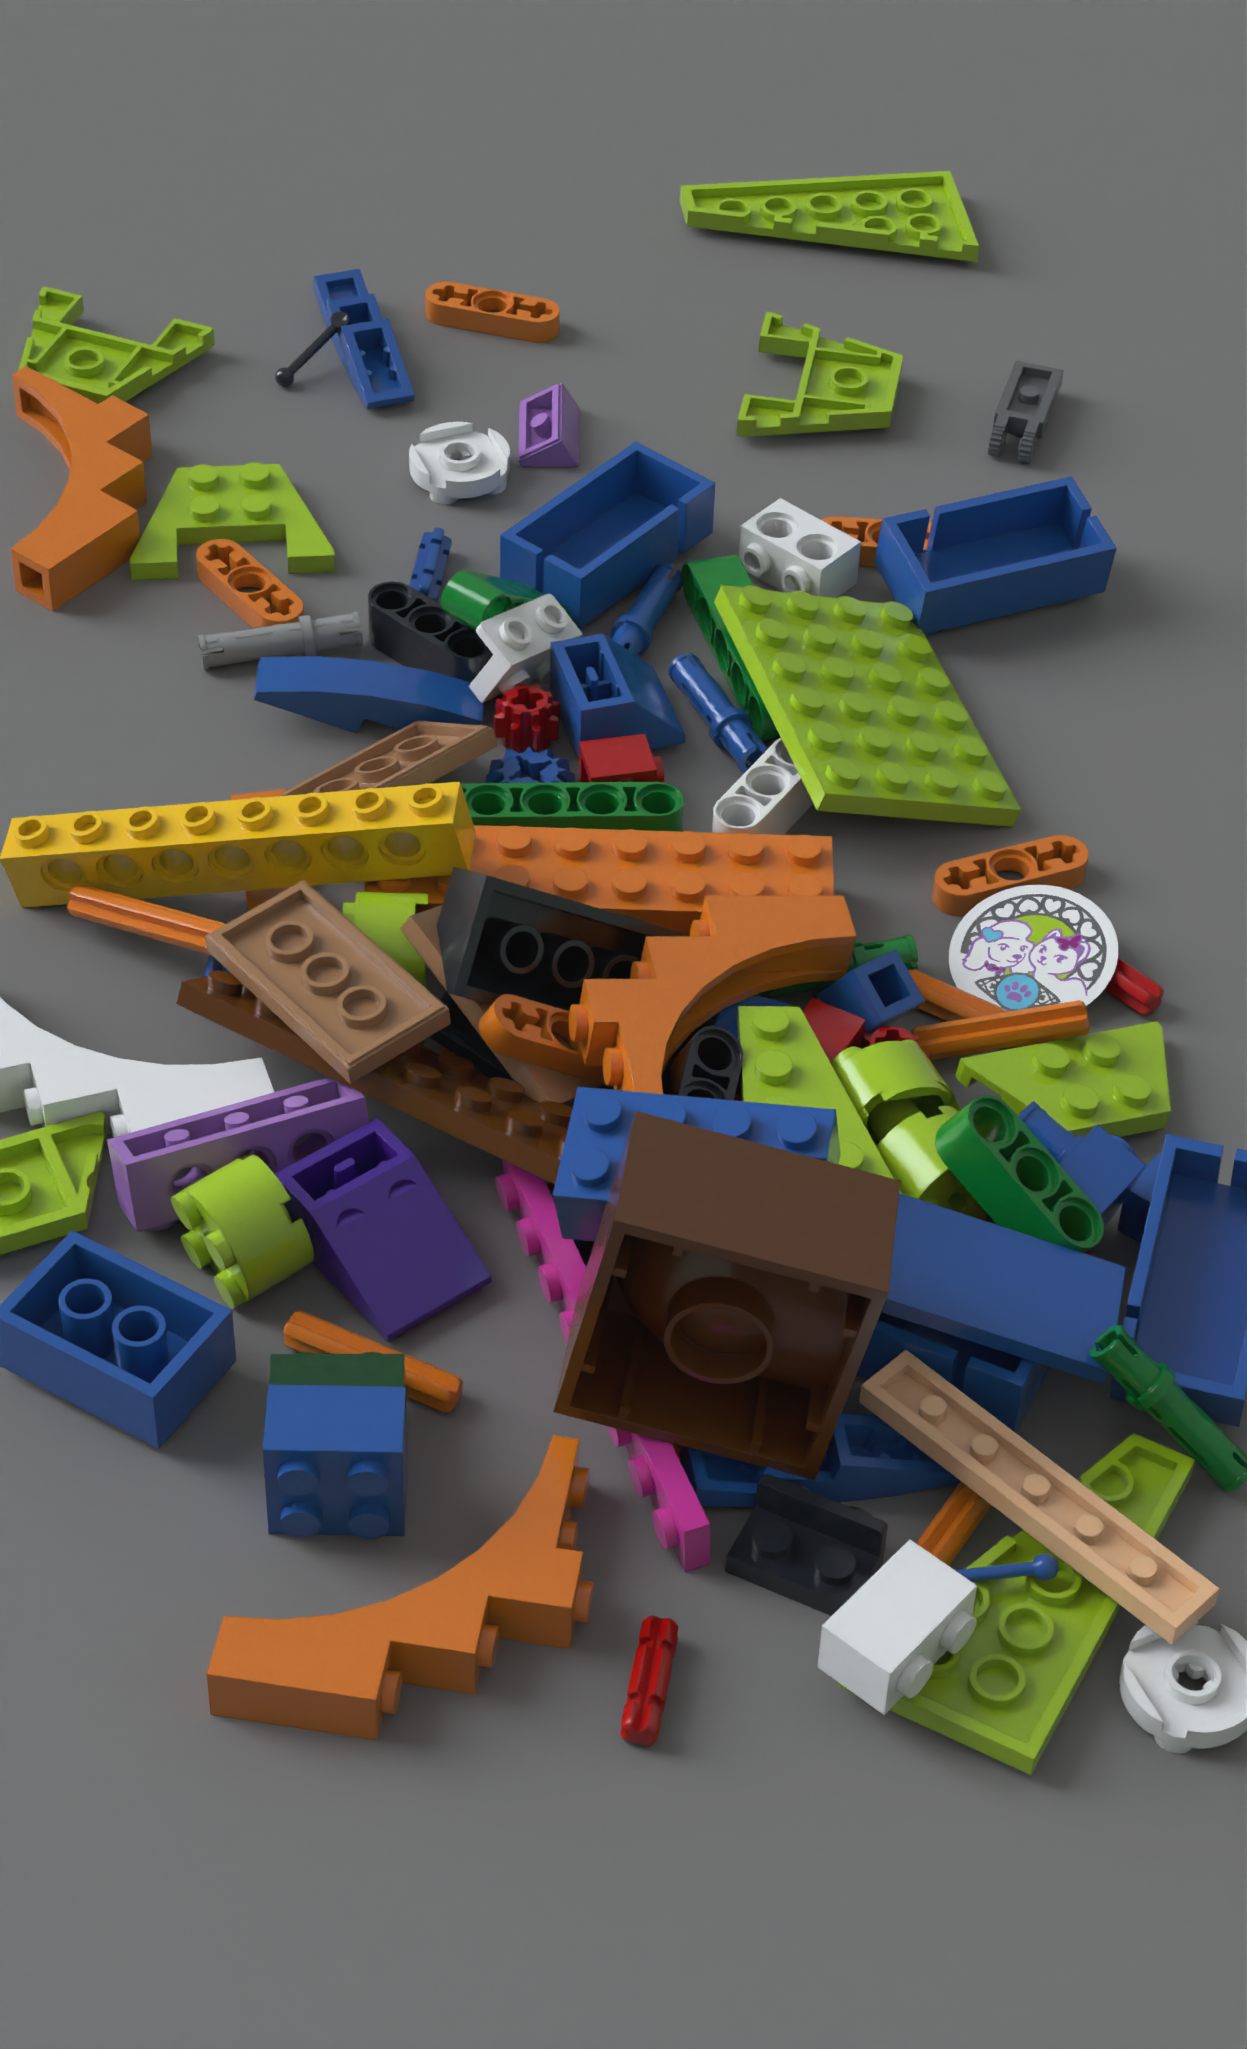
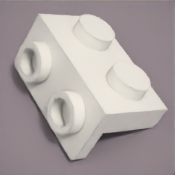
M546 594L484 620L476 628V633L492 652L493 656L471 682L469 688L479 701L483 703L503 694L506 689L511 691L515 688V684L523 683L528 685L530 681L537 678L542 683L550 680V643L579 638L583 634L565 609L551 594Z

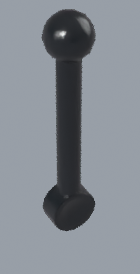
M339 311L332 314L330 317L331 325L287 368L284 367L277 370L275 380L280 386L287 387L291 385L294 381V374L336 333H341V326L351 325L347 313Z

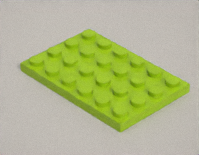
M721 585L714 603L817 811L1006 827L1014 826L1021 808L922 629H918L913 623V613L908 607L893 601L877 603L859 601L849 596L833 598L815 596L803 591H793L791 593L770 591L752 585L745 587Z

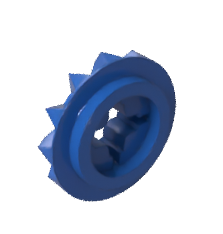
M528 746L523 753L507 749L503 759L491 760L489 774L486 775V783H539L537 780H533V778L540 777V783L575 782V773L570 771L568 759L555 758L551 749L537 753L533 752L530 746Z

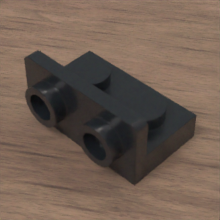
M763 1474L757 1484L755 1508L726 1555L725 1572L832 1616L881 1568L884 1559L888 1525L883 1520L873 1517L864 1509L854 1506L848 1507L811 1492L800 1483L784 1481L770 1474Z

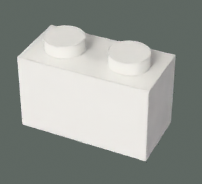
M909 1539L822 1625L817 1667L885 1715L903 1696L910 1699L922 1690L932 1674L934 1664L946 1651L955 1654L970 1639L977 1623V1619L972 1616L977 1585Z

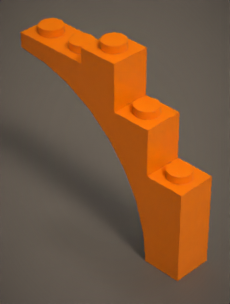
M25 366L12 374L16 415L40 431L60 451L70 473L68 482L57 505L35 530L11 548L15 591L54 612L130 560L140 540L138 509L147 504L144 461L152 456L149 414L113 395L97 404L53 379Z
M706 895L700 920H693L690 936H654L645 938L641 961H634L632 963L630 979H584L579 1004H572L569 1010V1035L572 1042H580L585 1067H603L605 1084L614 1085L615 1090L663 1094L661 1077L671 1056L696 1028L724 1008L761 992L799 983L840 979L847 973L856 940L855 929L844 896Z
M553 1435L540 1473L514 1515L479 1550L432 1581L392 1599L337 1614L287 1619L223 1616L206 1674L210 1715L377 1741L384 1713L396 1714L402 1683L475 1694L481 1667L493 1668L499 1638L570 1649L576 1622H589L594 1593V1582L582 1580L583 1552L576 1551L578 1522L570 1521L572 1507L582 1509L585 1507L590 1478V1468L579 1467V1439Z

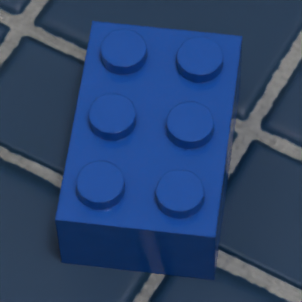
M73 1230L0 1305L1 1367L158 1449L236 1362L233 1311Z

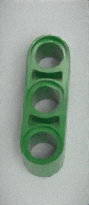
M461 570L445 586L441 596V607L445 613L476 631V628L482 621L545 594L526 583L471 570ZM561 605L571 618L570 610L565 606Z
M981 1095L941 1125L935 1138L938 1155L997 1225L1082 1253H1086L1100 1242L1104 1233V1223L1097 1207L1003 1100L992 1095Z

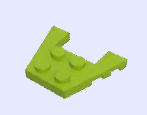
M43 286L39 293V308L34 311L32 318L33 329L31 337H27L18 371L27 366L97 404L112 395L126 402L211 349L215 345L214 328L174 318L151 345L73 326L84 313L82 295Z
M766 312L760 333L759 352L806 358L796 400L744 394L737 419L736 436L751 437L890 428L902 374L904 355L847 337L844 340V344L821 337V328L804 323L800 330L783 324V315Z
M258 462L230 466L201 464L194 467L177 468L130 557L131 580L178 578V545L203 544L214 539H228L234 542L285 540L287 543L288 574L335 572L334 549L281 465Z

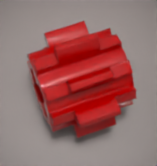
M523 683L515 684V688L511 691L506 689L503 693V699L496 700L494 734L496 738H502V744L505 748L509 747L517 753H523L530 746L533 752L539 753L542 749H549L551 740L557 741L559 739L560 703L559 701H552L550 691L545 692L542 690L541 685L535 683L533 686L524 685Z

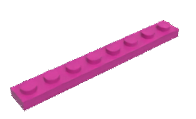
M502 1160L503 1175L496 1176L495 1178L501 1205L506 1213L515 1211L519 1219L516 1221V1228L522 1250L526 1257L534 1255L537 1257L540 1264L537 1271L542 1292L548 1303L557 1301L562 1312L559 1314V1319L567 1344L574 1308L586 1266L573 1239L562 1238L554 1200L544 1179ZM607 1426L615 1447L618 1448L625 1445L631 1457L628 1460V1468L637 1495L640 1498L649 1496L655 1508L652 1511V1519L662 1548L664 1550L674 1548L684 1572L710 1565V1523L672 1444Z

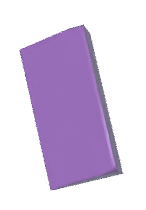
M557 383L519 403L518 462L522 467L569 468L580 465V409L563 383Z

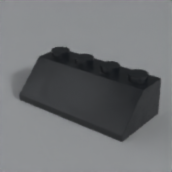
M453 867L437 923L447 993L492 1005L499 996L511 994L566 1011L570 1010L572 1004H579L584 979H630L632 963L634 961H641L646 937L690 936L502 879Z

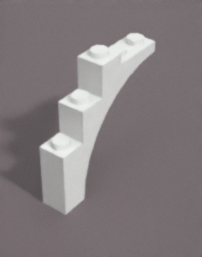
M0 996V1113L26 1107L31 1126L42 1124V1127H46L102 1110L105 1115L107 1135L112 1134L114 1138L274 1093L262 1057L220 1064L164 1065L116 1058L73 1045L37 1027L8 1005Z

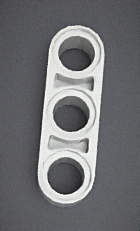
M781 738L776 740L716 802L713 807L712 833L784 835L812 806L811 797Z

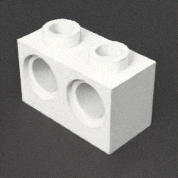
M781 498L740 526L739 558L745 570L782 592L803 591L815 596L837 598L857 583L861 541Z

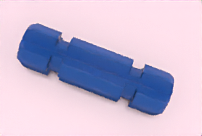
M436 527L433 532H424L421 537L409 586L435 602L439 598L452 545L451 538L443 535L444 529Z

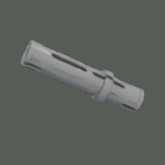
M354 611L350 614L312 620L310 615L298 616V622L210 635H198L201 651L222 648L220 651L200 653L203 669L259 660L261 657H281L303 653L304 656H316V651L353 645L362 646L363 637L362 632H359V630L339 633L340 630L361 627L359 614L357 611Z

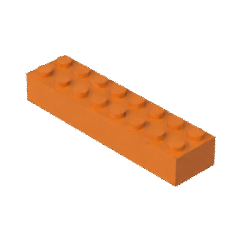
M474 825L476 835L470 871L690 935L693 920H700L706 895L834 896L832 836ZM451 875L365 882L364 892L428 894L429 907H417V913L443 905Z

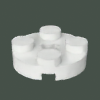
M447 422L438 424L420 433L419 443L416 446L411 444L409 449L410 475L418 486L429 491V498L437 504L446 505L456 502L459 498L499 494L507 486V476L510 471V447L500 433L488 428L487 436L483 433L473 432V423Z
M1197 1621L1172 1645L1145 1625L1135 1634L1130 1642L1129 1651L1123 1659L1119 1678L1123 1703L1132 1718L1145 1731L1154 1735L1156 1743L1162 1749L1170 1753L1181 1754L1190 1751L1192 1748L1206 1749L1218 1747L1235 1740L1247 1730V1641L1238 1632L1221 1624L1219 1632L1208 1626L1197 1625ZM1186 1671L1192 1679L1203 1677L1207 1682L1203 1685L1202 1690L1186 1689L1178 1684L1179 1672Z

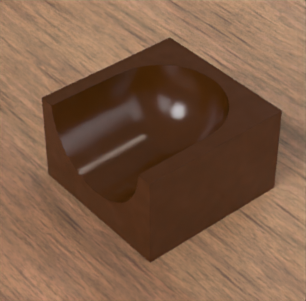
M636 1111L577 1296L553 1412L815 1480L889 1293L901 1181Z

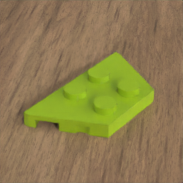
M1158 1021L960 1058L955 1074L957 1080L967 1088L976 1081H979L1000 1095L1001 1100L1010 1106L1017 1116L1031 1102L1035 1101L1048 1115L1075 1137H1078L1080 1134L1085 1137L1097 1124L1110 1135L1118 1137L1165 1128L1171 1112L1163 1029Z
M102 1110L0 1140V1255L68 1235L72 1230L79 1232L88 1229L107 1136L105 1115Z

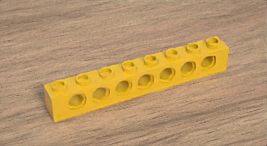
M460 782L426 783L422 785L12 818L0 860L21 907L25 908L68 904L71 889L75 886L82 887L84 885L135 899L289 888L302 880H305L310 886L446 876L451 875L453 867L470 871L476 831Z

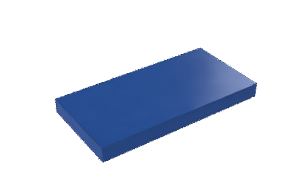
M899 1193L889 1293L881 1312L1103 1384L1109 1372L1105 1371L1098 1362L1093 1360L1089 1351L1091 1348L1097 1347L1094 1342L1102 1333L1118 1324L1126 1267Z

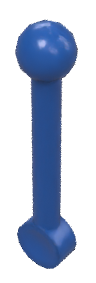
M1043 1553L1037 1555L1033 1562L955 1571L971 1582L1035 1576L1039 1580L1048 1581L1057 1575L1059 1567L1055 1557Z

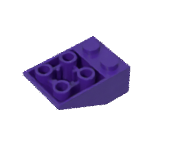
M378 1118L275 1173L291 1200L284 1203V1206L292 1223L302 1218L308 1231L314 1252L312 1263L387 1342L492 1282L491 1274L416 1156Z

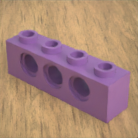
M327 1077L107 1139L118 1205L137 1232L146 1229H167L180 1220L171 1203L172 1196L236 1160L239 1155L248 1150H251L247 1157L252 1154L258 1156L274 1174L368 1124L366 1098L360 1091ZM310 1133L303 1143L294 1146L301 1136ZM192 1167L191 1171L184 1178L174 1181L182 1170Z

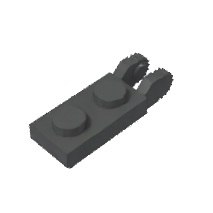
M1015 361L995 412L988 455L1000 457L1001 452L1005 448L1007 433H1010L1013 436L1021 437L1018 446V461L1030 463L1037 439H1041L1061 388L1063 370Z

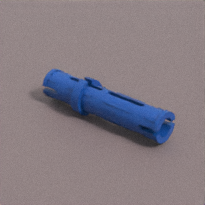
M661 563L654 567L650 578L627 614L619 617L610 630L611 639L636 656L642 655L649 648L653 641V630L676 593L680 591L684 584V577L679 569L671 581L667 579L674 568L672 564Z
M685 653L677 656L668 668L670 679L683 692L689 703L709 726V735L716 746L728 751L741 772L745 773L765 753L768 746L753 731V722L746 711L736 708L732 704L728 696L707 672L695 654L689 653L688 658Z

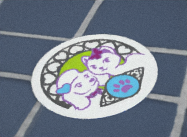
M1051 885L1018 886L1003 890L984 899L973 907L961 920L952 936L949 948V967L957 988L1008 1011L1077 1000L1083 1001L1087 1006L1105 990L1111 981L1118 961L1117 935L1106 914L1083 895L1069 889Z

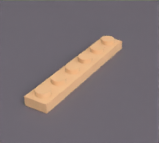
M903 1351L861 1385L859 1402L1171 1645L1215 1606L1220 1590L1219 1587L909 1351Z

